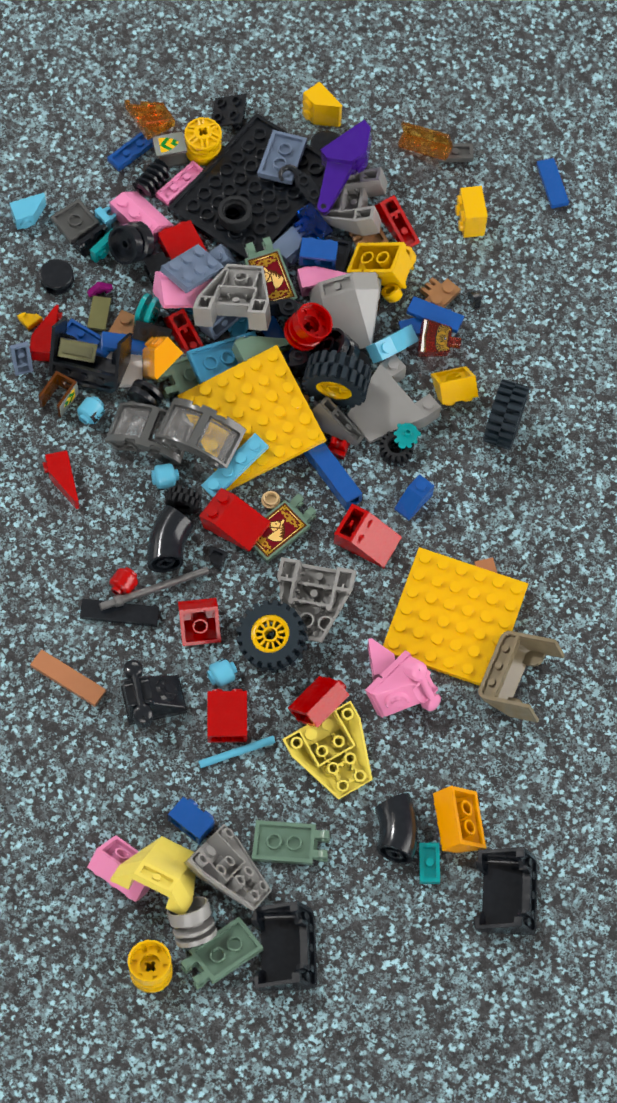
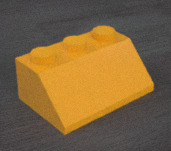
M151 337L145 343L146 347L143 349V377L145 379H158L183 354L169 337Z
M449 786L433 793L442 851L461 853L486 849L477 791Z

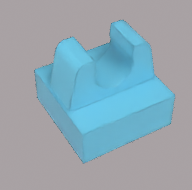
M98 207L94 210L95 218L101 225L104 223L108 230H110L112 224L117 220L116 213L109 216L108 214L111 213L110 207L103 209Z

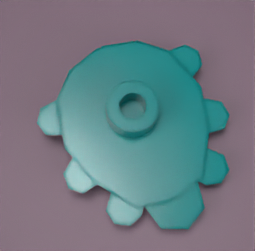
M410 423L397 424L398 429L394 431V435L397 436L394 439L395 443L399 442L398 446L401 449H404L406 446L411 448L412 443L417 444V438L421 436V432L418 431L417 427Z

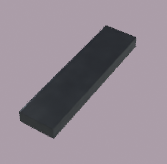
M82 599L80 619L157 627L160 610L157 606L124 603L123 606L117 608L114 606L101 611L99 603L104 601Z

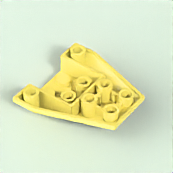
M351 701L339 706L318 728L305 725L282 739L291 757L338 800L373 780L361 719Z
M161 836L120 864L110 881L129 890L135 880L169 897L166 909L178 915L186 914L193 902L196 875L184 862L194 852Z

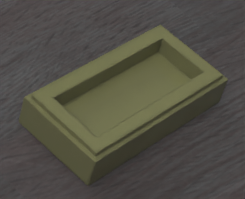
M93 296L87 328L96 332H106L111 298Z
M60 337L57 356L94 363L98 345Z

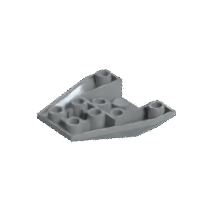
M351 272L318 282L309 292L310 303L322 305L329 312L333 322L332 328H340L359 345L360 350L366 349V346L373 343L380 295L377 273Z
M225 824L184 862L199 879L252 911L272 891L240 840Z

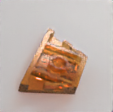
M124 100V107L147 140L175 126V119L164 103L141 101L140 105L130 104V100Z

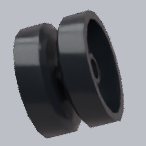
M142 221L117 225L112 228L108 237L111 255L120 264L128 265L143 261L144 258L151 256L154 251L155 244L152 231Z
M332 328L329 335L312 349V354H315L317 351L322 353V350H327L328 352L337 350V353L340 354L346 352L348 356H356L357 360L360 354L359 345L340 328Z

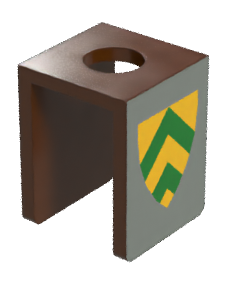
M56 371L40 392L39 402L40 406L44 407L58 386L66 389L67 392L57 404L58 416L62 417L79 394L77 381Z

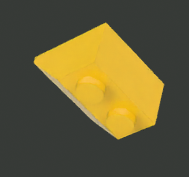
M321 82L303 92L302 114L306 120H310L313 125L341 126L342 104Z
M467 366L431 374L438 400L443 405L450 406L458 401L468 402L472 401L473 398L479 397L476 376Z

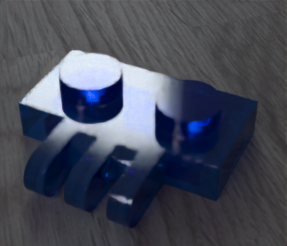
M312 203L297 211L296 215L300 220L293 227L295 229L299 226L302 227L297 232L299 234L306 232L302 236L303 238L313 236L315 239L322 240L333 232Z

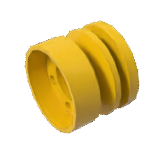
M200 117L193 119L187 124L184 134L187 147L186 156L190 161H194L198 165L207 166L222 150V130L219 124L210 118Z
M145 940L139 942L131 949L128 955V968L132 983L137 989L146 993H155L167 987L173 976V966L170 952L166 946L156 940ZM148 968H149V969L155 968V971L150 970V971L148 972L147 969H148Z

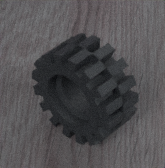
M393 430L392 434L389 431L387 436L384 434L380 441V456L383 457L384 462L388 461V465H391L392 462L396 467L397 463L403 466L404 462L407 464L409 459L411 460L414 443L411 444V448L406 446L401 453H394L389 447L395 443L394 439L397 436L394 435V431L397 430Z
M180 485L178 487L173 486L168 490L165 505L177 509L183 515L186 513L188 515H195L198 513L202 497L199 492H194L192 488L188 489L186 486L183 488Z

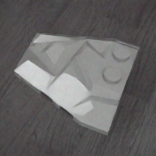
M281 557L277 574L281 604L283 602L288 604L300 615L308 630L306 631L308 641L322 643L353 591L357 571L337 567L336 570L303 564L300 560Z

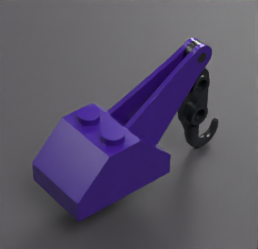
M364 119L320 149L322 164L326 168L321 190L309 175L291 164L285 165L279 170L278 177L280 181L284 180L283 173L285 171H291L294 174L296 186L308 202L317 204L319 214H329L350 175L364 171L368 165L372 143L371 127Z

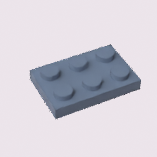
M273 130L257 176L292 185L294 174L291 171L283 173V181H280L278 173L285 165L291 164L297 168L299 167L307 145V138Z
M197 244L162 265L160 271L185 293H188L218 275L224 266Z

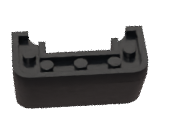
M525 847L478 850V857H476L475 863L476 868L483 874L482 911L477 912L473 918L475 929L478 932L534 935L537 919L538 881L536 857Z
M299 901L257 907L253 911L251 922L257 930L261 931L263 951L261 952V970H257L252 978L255 989L259 991L315 989L317 986L315 915L313 910Z

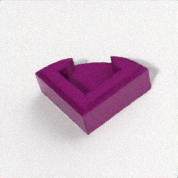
M97 281L87 291L89 297L97 296V294L103 292L108 294L113 290L112 284Z

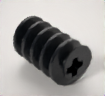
M155 159L149 165V168L132 183L134 189L141 195L150 198L152 196L151 193H155L156 188L161 187L160 183L163 184L165 179L170 177L167 164L160 159Z

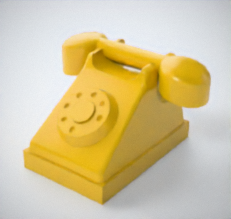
M404 242L358 243L346 273L376 272L378 278H381V285L385 286L381 291L382 296L387 302L394 303L402 298L403 292L401 289L407 288L406 279L409 271L414 269L413 265L416 262V254Z

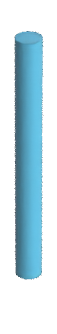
M270 736L199 760L198 763L200 768H204L274 744L276 741L274 736Z

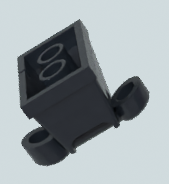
M130 660L124 664L123 672L128 679L124 680L121 691L129 725L136 724L138 727L146 728L152 724L153 720L187 713L179 674L142 676L143 666L141 662Z

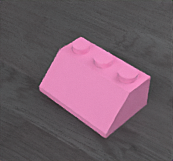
M137 191L122 192L109 202L111 215L116 213L117 220L121 224L142 221L152 231L154 242L158 239V232L164 228L173 227V224Z
M155 271L152 291L158 297L163 308H193L197 296L213 278L185 293L161 271Z
M116 835L96 849L87 866L95 875L103 878L112 887L117 888L127 898L135 902L141 899L150 889L135 880L129 890L110 881L118 866L138 853V850Z

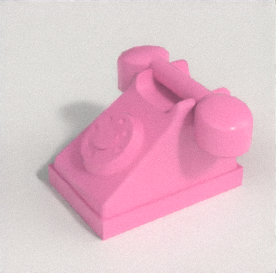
M406 650L380 677L376 678L365 689L377 715L382 718L420 703L425 710L434 711L441 702V696L436 693L438 687L435 686L430 678L431 672L423 662L412 657L411 653Z

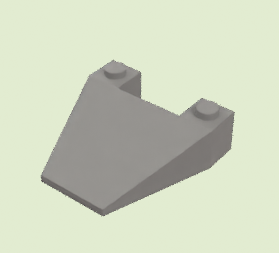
M382 168L365 169L360 173L357 172L354 175H350L329 214H319L317 204L312 203L309 204L307 213L311 215L312 220L360 236L379 234L381 218L375 205L368 207L367 205L369 197L386 195L388 182Z
M227 264L197 296L193 306L195 326L213 327L217 315L248 317L249 330L267 331L271 321V312L263 266Z
M396 354L380 363L371 377L365 402L360 406L355 405L347 414V418L365 436L364 438L369 443L381 440L383 435L387 436L389 431L392 434L393 430L398 429L397 424L410 423L416 426L417 429H420L440 417L441 406L430 393L414 403L399 386L398 382L405 378L406 366Z

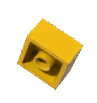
M482 186L460 188V194L457 195V205H455L456 216L460 218L458 220L459 231H462L463 238L484 236L488 215Z

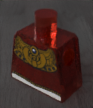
M423 319L420 328L417 357H445L448 355L450 348L460 349L461 338L451 336V326Z

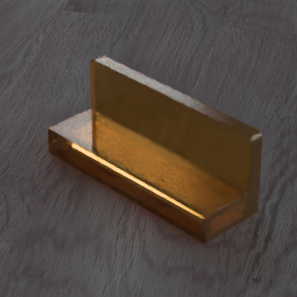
M404 121L401 123L403 134L397 143L400 148L446 161L453 148L449 134Z

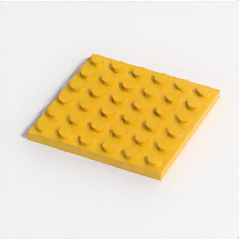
M277 345L177 395L178 398L193 401V405L200 407L202 405L208 406L217 411L216 415L225 418L228 416L247 429L237 450L254 433L269 446L226 489L227 491L327 441ZM187 415L190 422L196 427L200 418ZM210 422L200 442L206 452L217 458L229 433Z
M419 547L383 646L394 653L396 658L406 650L411 653L412 657L423 662L429 669L480 686L500 636L506 631H513L528 583Z

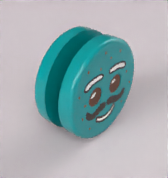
M146 293L143 295L136 309L134 324H136V320L155 324L161 309L158 297L152 299L151 294Z

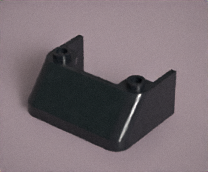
M293 299L269 301L271 316L291 317L304 305ZM293 349L290 352V363H287L294 378L304 377L308 358H310L312 350L300 351Z
M64 316L52 326L49 360L50 375L53 376L58 371L77 381V384L107 393L115 392L119 388L130 362L133 333H128L117 343V349L112 353V359L95 356L94 363L59 357L57 352L60 337L77 340L74 336L66 334L68 317Z

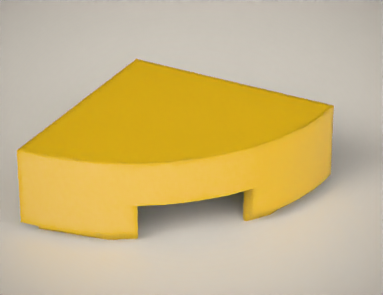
M25 312L17 315L18 320L28 331L43 321V318L36 313L26 314Z

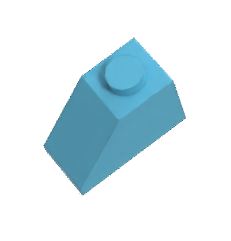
M44 193L9 203L17 230L35 225L46 207Z

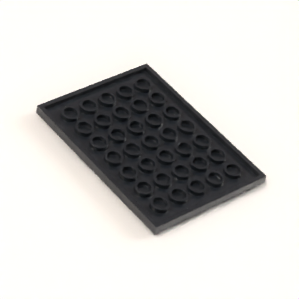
M257 113L168 207V212L182 221L191 220L196 230L219 245L222 244L243 260L248 258L245 251L246 244L253 242L256 252L263 251V238L270 236L273 244L310 204L296 186L295 178L292 185L257 176L273 130L288 133ZM307 144L298 169L309 175L321 190L326 168L322 164L321 153ZM237 195L249 201L252 207V221L247 228L241 231H229L221 226L218 217V206L224 198ZM232 207L224 214L228 219L238 220L246 215V211L239 207Z

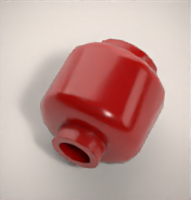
M128 567L119 568L109 580L112 587L111 591L115 595L131 593L138 585L137 574Z

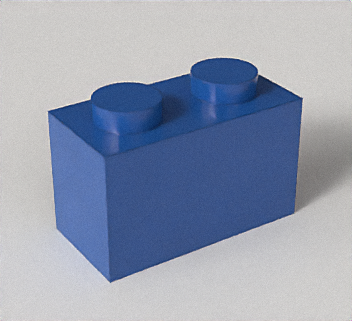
M302 237L299 266H318L335 270L338 242L330 239L320 240L313 237Z
M184 796L168 813V821L199 845L215 827L214 817L207 811H201L195 801L192 799L187 800Z

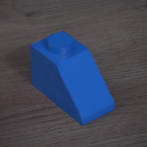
M419 474L407 487L394 510L409 521L432 497L434 485Z

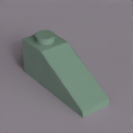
M249 336L247 338L240 337L235 340L231 350L240 364L275 345L279 347L281 353L290 350L292 345L288 343L286 338Z

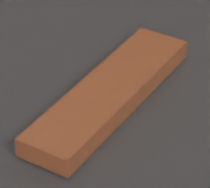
M42 649L30 664L31 668L96 707L106 693L105 688Z

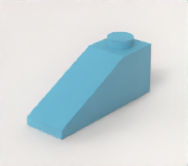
M412 324L366 346V349L374 364L418 342L419 339Z

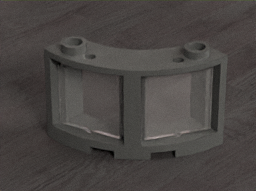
M174 398L155 434V437L160 440V444L168 448L175 447L190 452L207 461L208 465L214 469L228 468L247 429L228 416L225 418L216 415L217 411L208 406L202 405L200 407L193 405L194 402L191 400Z
M135 401L119 404L105 442L117 451L137 452V449L149 452L148 456L164 464L170 463L172 465L180 464L185 450L175 447L168 448L161 445L160 440L155 437L168 410ZM184 417L174 438L188 442L195 425L189 422L187 417Z

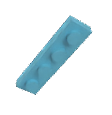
M254 433L235 452L228 468H218L201 487L213 498L220 488L226 490L269 446Z

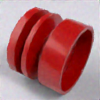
M310 302L302 305L285 323L284 334L288 343L300 351L314 349L332 331V317L322 305Z

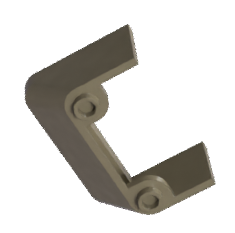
M515 631L504 632L499 638L478 689L481 699L509 717L538 723L539 718L531 705L522 703L520 699L513 697L526 665L532 667L540 665L545 655L564 658L565 655L557 640Z

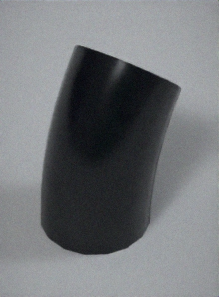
M166 505L162 509L150 533L147 547L148 568L154 572H171L183 565L184 547L188 536L194 528L191 521L185 515L171 506Z
M402 793L383 801L375 807L380 829L376 850L381 856L390 861L410 864L413 861L416 850L418 825L411 796L409 793Z

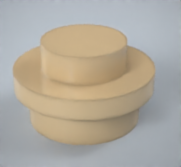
M267 491L261 498L262 505L267 509H274L280 504V496L274 491Z

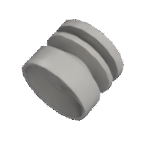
M193 897L192 905L187 913L183 915H178L167 909L166 914L171 927H173L172 933L178 947L191 948L212 940L217 935V928L214 925V919L210 917L212 912L206 897Z

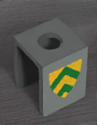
M183 132L152 137L155 159L164 161L168 167L188 163L186 157L187 147Z

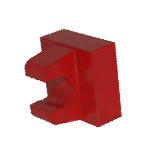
M332 436L328 448L335 457L344 460L350 443Z

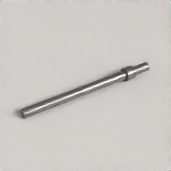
M208 567L200 568L125 595L113 596V599L99 603V607L102 611L114 606L116 608L123 606L125 602L209 574Z

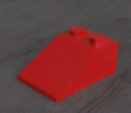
M220 488L199 515L203 528L248 552L251 551L271 524L268 519L246 502L223 488Z

